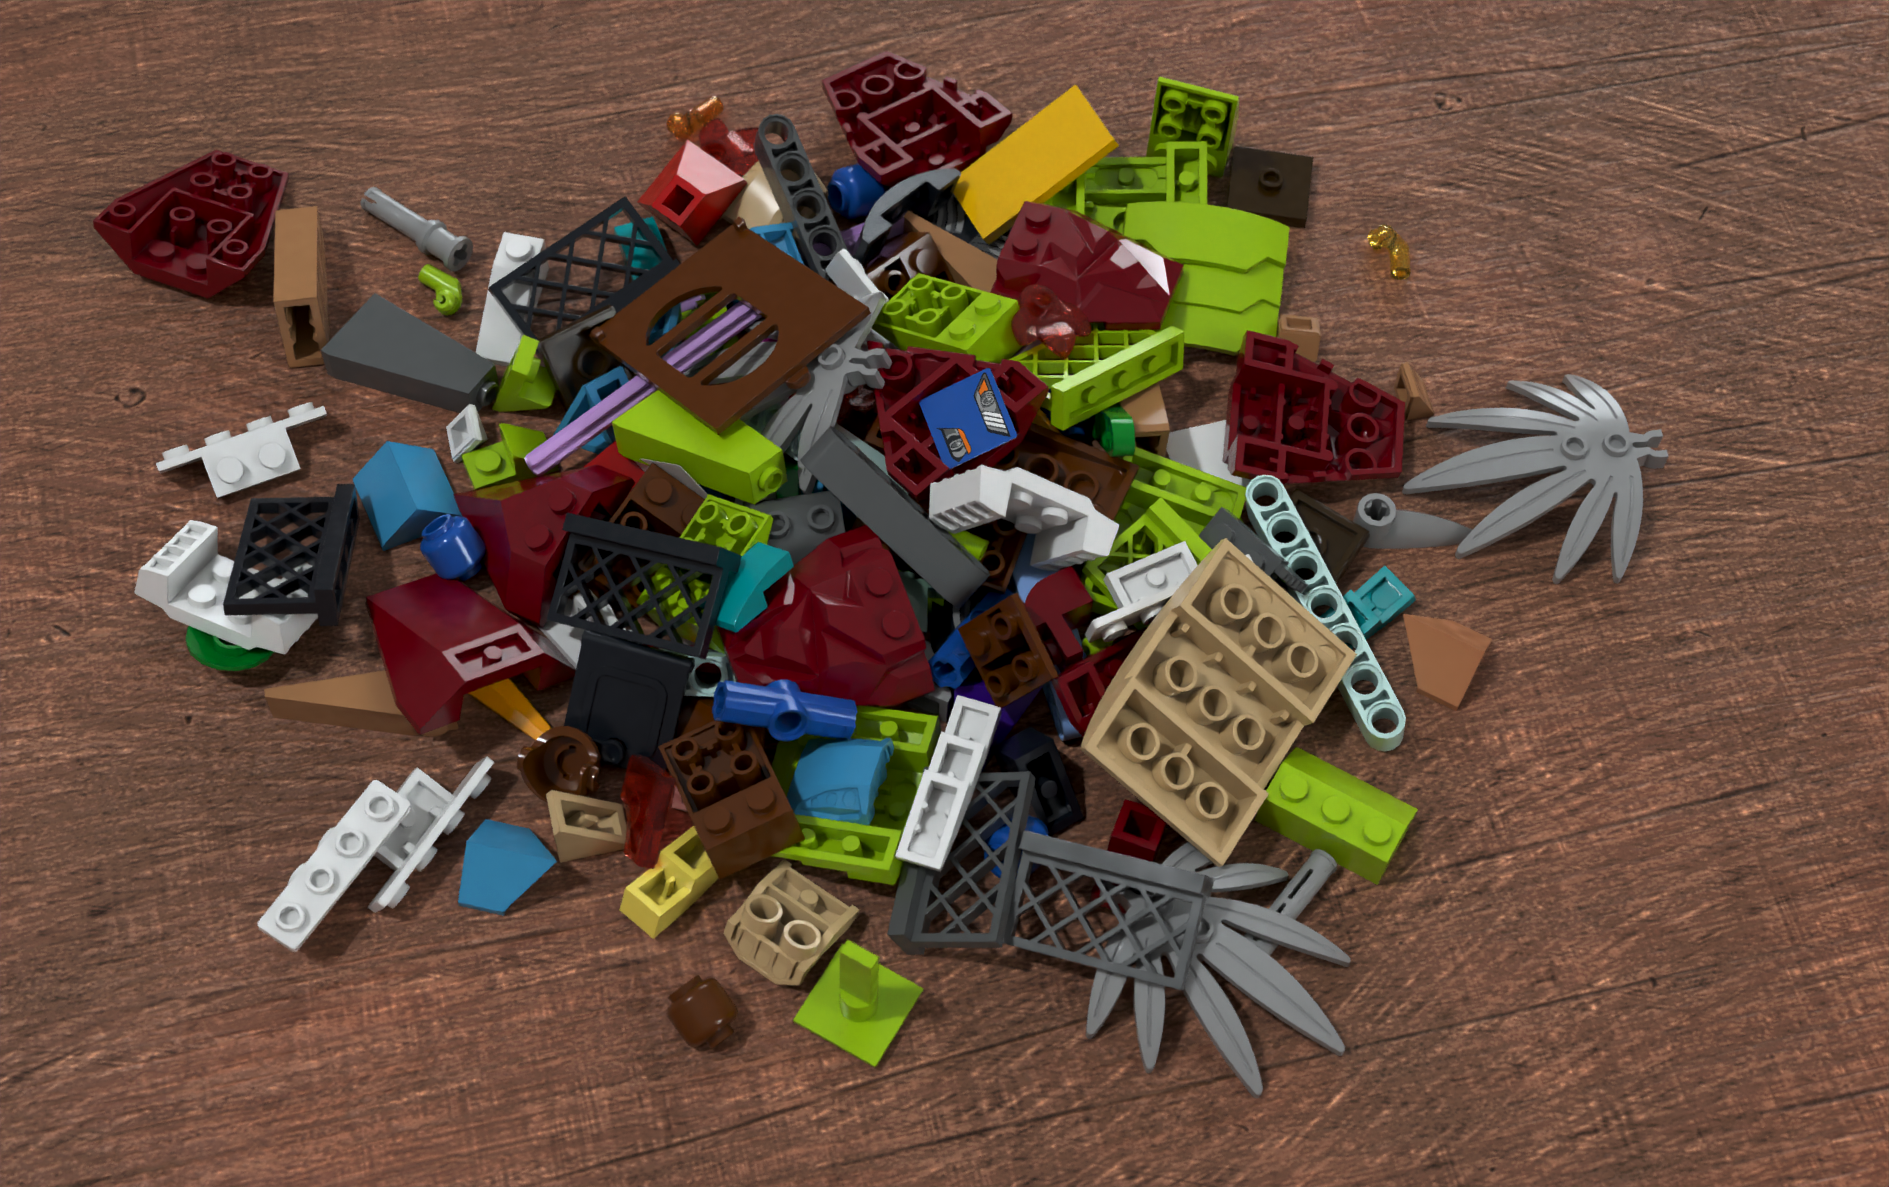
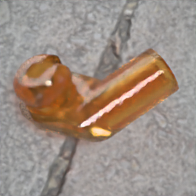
M710 96L684 115L680 112L672 113L667 120L666 127L669 132L675 133L676 138L687 139L723 112V103L718 97Z

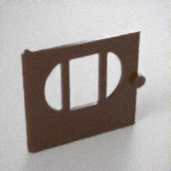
M741 217L734 220L733 224L600 327L597 326L590 331L591 334H589L598 346L718 435L784 382L790 389H800L806 386L811 379L806 365L871 314L868 306L748 229L745 220ZM718 292L652 345H648L652 329L668 310L688 298L705 293ZM735 299L765 318L764 321L693 377H686L660 358ZM779 330L774 350L757 369L732 382L708 385L773 332Z

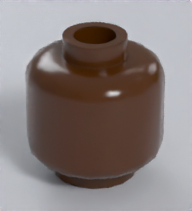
M697 975L668 997L672 1004L667 1009V1017L689 1046L698 1047L706 1042L713 1049L734 1033L729 1024L736 1019L738 1009L716 979L706 978L702 980Z

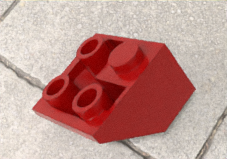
M687 140L637 202L651 214L698 246L747 185V182Z

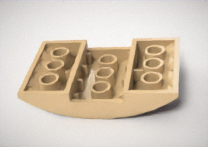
M1226 538L1222 539L1175 591L1130 651L1099 702L1085 732L1080 750L1217 867H1221L1269 793L1264 788L1304 726L1314 723L1357 654Z

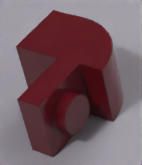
M1072 566L1053 573L1037 582L1028 593L1025 601V606L1044 642L1053 665H1056L1061 673L1064 668L1081 660L1083 657V649L1071 630L1090 622L1093 605L1091 596Z
M1125 799L1111 833L1107 851L1155 862L1167 823L1147 806ZM1096 882L1089 902H1093L1100 897L1101 890ZM1108 902L1101 905L1102 907L1111 909ZM1117 904L1121 912L1125 914L1127 911L1121 904Z

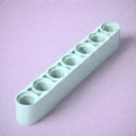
M1272 475L1256 476L1246 487V511L1257 535L1289 562L1287 565L1294 572L1300 568H1309L1315 573L1313 578L1304 580L1308 586L1302 593L1292 590L1285 584L1284 580L1282 582L1288 594L1341 641L1353 645L1356 649L1355 653L1357 655L1337 687L1370 747L1377 751L1385 752L1395 749L1400 745L1404 736L1406 717L1403 708L1284 485L1278 478ZM1268 495L1275 498L1276 502L1270 506H1260L1256 504L1255 500L1260 496ZM1286 531L1294 534L1296 538L1289 543H1280L1274 539V536L1279 532ZM1328 605L1336 612L1331 617L1321 618L1312 611L1317 606ZM1367 680L1373 683L1376 689L1372 693L1365 695L1356 692L1352 686L1357 681ZM1385 718L1393 721L1397 728L1390 733H1380L1372 724L1378 719Z

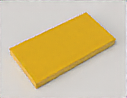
M1075 84L962 171L953 194L982 239L990 245L1013 227L1024 201L1045 203L1119 145Z

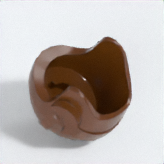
M570 726L551 728L544 732L531 747L523 746L519 753L517 769L521 772V776L528 788L545 802H547L546 794L551 790L588 797L592 792H596L601 784L597 783V777L601 770L598 747L593 739L580 729Z

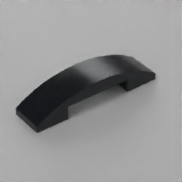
M956 168L932 170L909 177L890 188L870 210L853 249L852 258L858 260L862 267H864L880 255L892 226L902 219L908 211L911 212L915 209L927 219L949 202L962 173Z

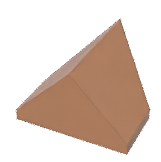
M1403 614L1417 683L1416 692L1457 711L1492 639L1453 620Z

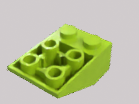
M1159 76L1146 157H1166V142L1207 141V175L1222 178L1234 142L1239 117V96Z
M920 273L883 305L872 326L874 331L901 350L906 351L907 347L911 346L975 355L978 361L1001 363L1002 359H1010L1028 341L1018 300Z
M708 494L679 538L722 547L743 556L757 542L767 545L773 517ZM667 565L659 568L651 579L657 592H660L675 581ZM680 569L683 575L689 571ZM702 574L688 584L696 602L708 594L713 576ZM644 589L636 601L638 605H641L650 598L646 589ZM680 590L663 601L671 619L688 608ZM655 607L647 612L660 627L663 625ZM694 617L677 627L676 630L680 637L695 642L699 627ZM715 625L709 648L725 654Z

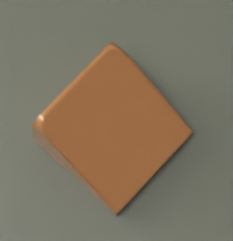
M1278 315L1276 337L1287 339L1298 345L1297 354L1312 362H1316L1321 338L1319 319L1294 315Z
M1408 362L1402 363L1393 388L1397 398L1405 402V419L1412 420L1433 416L1434 409L1423 380Z

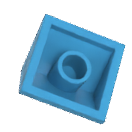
M386 441L352 479L383 551L422 537L421 533L424 528L442 515L462 516L454 498V492L434 449Z

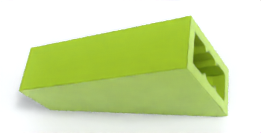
M659 390L612 421L618 452L622 456L648 466L650 465L641 459L680 465L697 484L755 505L770 493L777 491L781 485L788 481L783 450L756 430L738 419L718 435Z

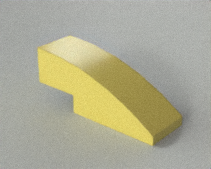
M694 826L660 851L658 862L625 888L620 911L653 939L680 917L719 878Z

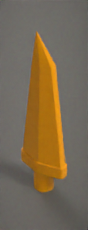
M509 678L468 693L535 741L544 732L551 729L547 721Z

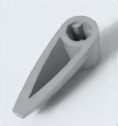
M1379 493L1364 496L1358 503L1353 519L1354 523L1370 531V537L1363 546L1367 548L1407 549L1457 545L1473 530L1438 516L1396 509L1394 502L1389 497Z

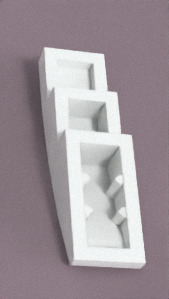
M957 695L945 732L941 731L929 769L924 770L895 855L896 859L941 872L987 758L1002 714L1001 707Z

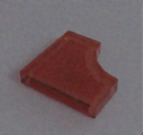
M632 754L629 758L620 796L625 804L627 817L624 853L638 867L654 869L676 778L647 756Z

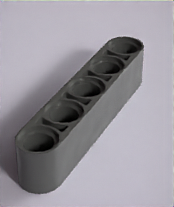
M771 114L765 117L759 125L754 140L756 156L785 223L792 222L794 227L792 235L804 265L826 280L832 281L826 272V267L837 252L842 249L848 251L793 123L784 115ZM770 133L777 134L783 139L784 143L772 144L766 139L765 135ZM792 170L797 173L800 180L788 181L782 176L781 171ZM802 206L809 207L813 210L816 217L804 218L798 213L797 208ZM817 243L825 244L829 247L832 254L828 256L819 255L813 249V245Z
M830 426L800 459L801 463L811 474L955 607L961 608L990 576L989 571L949 532L931 521L929 514L834 427Z

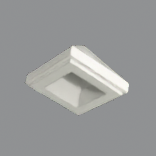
M469 404L446 427L451 455L455 463L462 461L461 455L476 450L488 440L477 409L472 404Z

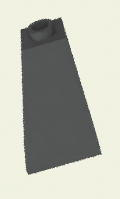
M376 293L321 349L327 374L335 379L461 413L469 404L475 405L478 412L483 406L491 404L499 391V382L494 363Z

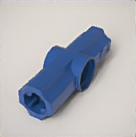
M1008 588L1005 594L988 592L929 659L928 663L931 668L933 681L941 688L945 686L954 689L958 688L976 667L958 628L1012 595L1013 593Z
M725 680L724 682L719 681L714 692L712 713L715 721L768 728L770 735L780 741H792L804 734L835 739H850L856 727L857 707L854 700L801 692L800 686L791 680H777L767 686Z

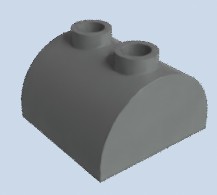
M831 491L762 500L755 505L749 503V508L773 517L767 545L788 551L793 565L827 538L845 532L840 500Z

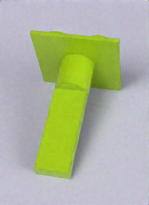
M847 939L846 943H842L796 1014L793 1022L876 1068L924 988L879 964L878 956Z

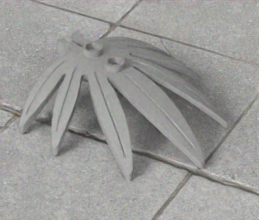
M882 292L871 293L858 299V301L869 307L871 314L806 365L811 375V379L806 386L800 389H790L784 382L739 418L745 422L796 393L777 410L763 429L761 435L780 447L784 453L803 426L798 448V478L800 489L804 494L813 492L817 478L805 468L800 459L830 426L835 427L844 394L852 392L859 385L863 384L880 389L884 386L885 381L878 368L890 369L892 360L885 349L881 348L870 349L866 352L860 350L886 301ZM759 318L743 331L750 332L764 321L765 318ZM779 330L773 332L767 338L778 340ZM777 342L759 343L708 385L732 382L753 372L766 361ZM727 349L707 356L683 374L688 378L693 377Z
M1571 374L1564 375L1562 382L1576 397L1557 388L1528 381H1508L1506 389L1524 395L1573 420L1550 413L1519 408L1470 409L1442 414L1428 419L1427 428H1457L1552 435L1518 438L1482 446L1443 461L1405 483L1402 493L1414 494L1503 482L1550 472L1551 476L1519 491L1487 515L1459 544L1455 553L1457 559L1479 551L1520 530L1563 503L1587 483H1591L1594 487L1580 505L1567 531L1552 580L1554 584H1559L1576 565L1596 536L1610 507L1612 498L1615 497L1611 523V564L1614 583L1618 584L1621 581L1631 559L1642 518L1643 484L1640 466L1644 465L1653 469L1663 468L1669 457L1667 450L1655 451L1651 449L1658 448L1663 438L1661 430H1651L1644 435L1629 432L1626 417L1617 401L1598 384Z
M1189 842L1175 850L1162 863V865L1206 875L1215 879L1211 893L1251 889L1287 881L1288 873L1285 870L1253 863L1225 864L1221 867L1215 866L1199 871L1213 862ZM1105 881L1109 891L1116 887L1112 883ZM1130 887L1114 897L1116 903L1121 904L1127 911L1124 915L1126 920L1149 907L1139 889ZM1149 892L1154 902L1165 897ZM1207 897L1183 992L1207 1035L1255 1099H1258L1263 1091L1259 1069L1251 1044L1232 1004L1213 976L1201 963L1202 961H1205L1222 977L1268 1012L1338 1056L1343 1055L1345 1050L1344 1043L1324 1012L1301 984L1265 951L1222 923L1275 944L1345 967L1349 966L1351 962L1350 957L1313 929L1281 913L1247 902ZM1174 899L1159 909L1172 932L1188 922L1192 903ZM1153 913L1131 926L1143 949L1166 936ZM1124 931L1109 939L1105 947V951L1111 961L1118 964L1137 954ZM1184 934L1176 938L1180 947L1182 946ZM1170 942L1147 956L1157 974L1163 975L1160 957L1167 956L1175 973L1178 956ZM1141 960L1136 963L1137 969L1147 971ZM1097 968L1087 1014L1086 1037L1088 1039L1095 1036L1108 1018L1123 990L1127 976ZM1134 978V1016L1138 1045L1144 1070L1146 1073H1151L1156 1063L1163 1032L1165 986Z

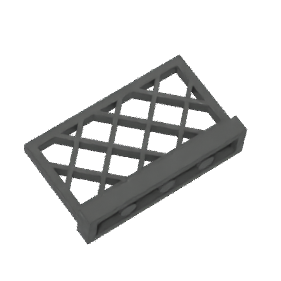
M1031 772L980 774L975 788L981 794L969 803L961 826L964 824L972 836L953 852H949L941 872L903 861L887 935L907 955H924L925 948H1002L1022 850L1019 849L1023 830L1026 829L1036 779ZM1007 787H1019L1017 798L1001 810L993 799ZM989 803L998 814L976 831L968 820ZM1006 823L1010 828L1009 838L993 852L985 843V840ZM981 845L989 856L967 873L959 862ZM955 866L963 878L942 895L938 890L940 878ZM998 866L1002 871L1000 882L984 895L976 883L994 867ZM972 887L980 899L958 916L950 904ZM946 909L954 921L940 933H929L931 921ZM989 909L993 914L990 932L972 933L967 926L985 910Z
M1023 830L1019 846L1023 853L1015 880L1003 943L1184 991L1206 898L1211 896L1215 879L1206 875ZM1033 863L1048 866L1058 882L1057 885L1039 896L1035 895L1029 884ZM1060 870L1072 872L1074 874L1064 879ZM1084 876L1092 877L1103 895L1081 908L1069 886ZM1104 881L1120 885L1109 891ZM1130 887L1139 889L1149 907L1126 920L1114 897ZM1063 891L1075 913L1053 926L1041 903ZM1149 892L1165 897L1154 902ZM1025 894H1027L1030 901L1023 905ZM1174 899L1191 902L1192 906L1188 922L1172 932L1159 909ZM1108 902L1120 924L1097 937L1085 915ZM1035 908L1046 931L1031 940L1016 937L1015 933L1019 917ZM1153 913L1166 936L1143 949L1131 926ZM1079 919L1091 942L1073 952L1065 948L1057 932ZM1124 931L1137 954L1118 964L1111 961L1102 944ZM1184 934L1182 946L1180 947L1176 938ZM1051 937L1056 947L1042 944L1041 942ZM1169 942L1178 956L1174 978L1157 974L1147 957ZM1096 949L1101 959L1085 954ZM1141 960L1147 971L1130 966Z

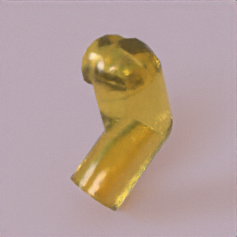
M1380 224L1377 229H1371L1368 233L1369 245L1374 250H1381L1382 248L1387 250L1389 253L1391 277L1397 280L1408 278L1411 274L1409 245L1390 225Z

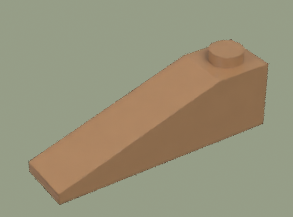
M910 211L904 215L903 233L930 232L955 283L991 292L996 280L998 259Z
M385 670L264 689L266 701L274 718L410 736L419 735L395 705ZM458 721L422 735L435 737L443 735L449 730L459 729Z

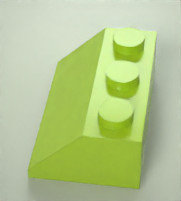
M1296 746L1282 762L1266 792L1269 794L1259 808L1255 821L1312 851L1319 849L1327 852L1335 859L1338 865L1378 885L1418 809Z

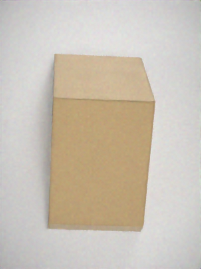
M551 790L546 794L560 863L623 850L630 846L622 804Z

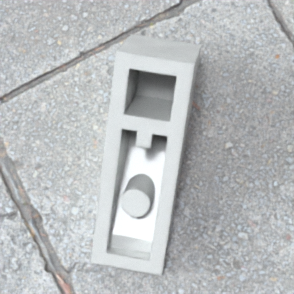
M504 232L492 266L489 286L545 250V240ZM548 261L540 266L538 279H546L549 270ZM535 270L524 277L534 278ZM514 283L502 291L511 304L529 307L532 286ZM537 287L534 308L537 307L543 289L541 287ZM488 291L476 353L495 365L507 367L522 335ZM519 313L525 323H527L528 314Z

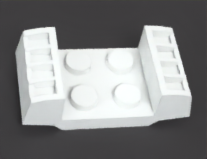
M979 465L974 470H966L963 474H955L952 478H944L941 482L930 484L929 519L953 534L1000 518L1015 524L1017 530L1036 534L1030 566L1046 571L1056 572L1064 567L1067 568L1074 564H1083L1084 561H1093L1095 558L1108 556L1119 529V524L1095 510L1090 498L1019 467L1003 471Z
M190 520L157 554L140 568L134 592L136 595L161 607L171 619L247 650L259 647L285 655L289 648L299 640V637L318 618V614L225 615L223 602L234 561L218 554V527L204 522ZM304 562L293 568V570L301 573L312 567V565ZM253 568L248 569L252 574L259 572ZM284 577L282 579L275 578L267 582V584L275 587L287 579ZM254 589L238 599L255 598L261 593ZM298 589L286 597H308V593Z

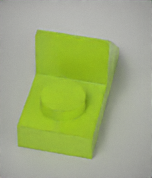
M525 335L522 336L503 374L499 391L492 407L493 410L498 412L545 409L551 405L556 389L546 367L540 365L541 359L534 357L539 343L538 340Z
M506 423L499 424L501 442L461 455L473 489L476 490L538 477L529 469L524 458L547 440L544 432ZM558 465L545 474L559 470Z

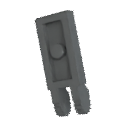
M1221 507L1199 534V537L1211 549L1222 539L1226 538L1244 555L1250 554L1253 563L1275 581L1279 576L1294 591L1302 593L1308 586L1299 575L1287 566L1289 564L1288 561L1228 509Z

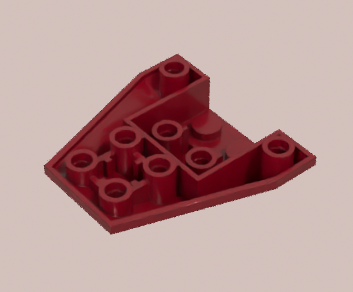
M214 150L115 199L93 220V227L134 274L209 298L244 278L265 256L275 225V210L280 209L289 181V173L271 168L266 164H259L237 157L229 152Z
M436 573L366 597L365 604L395 705L419 735L459 721L463 697L467 693L521 673L526 676L537 691L575 676L576 669L549 639L455 578L450 580L443 579Z

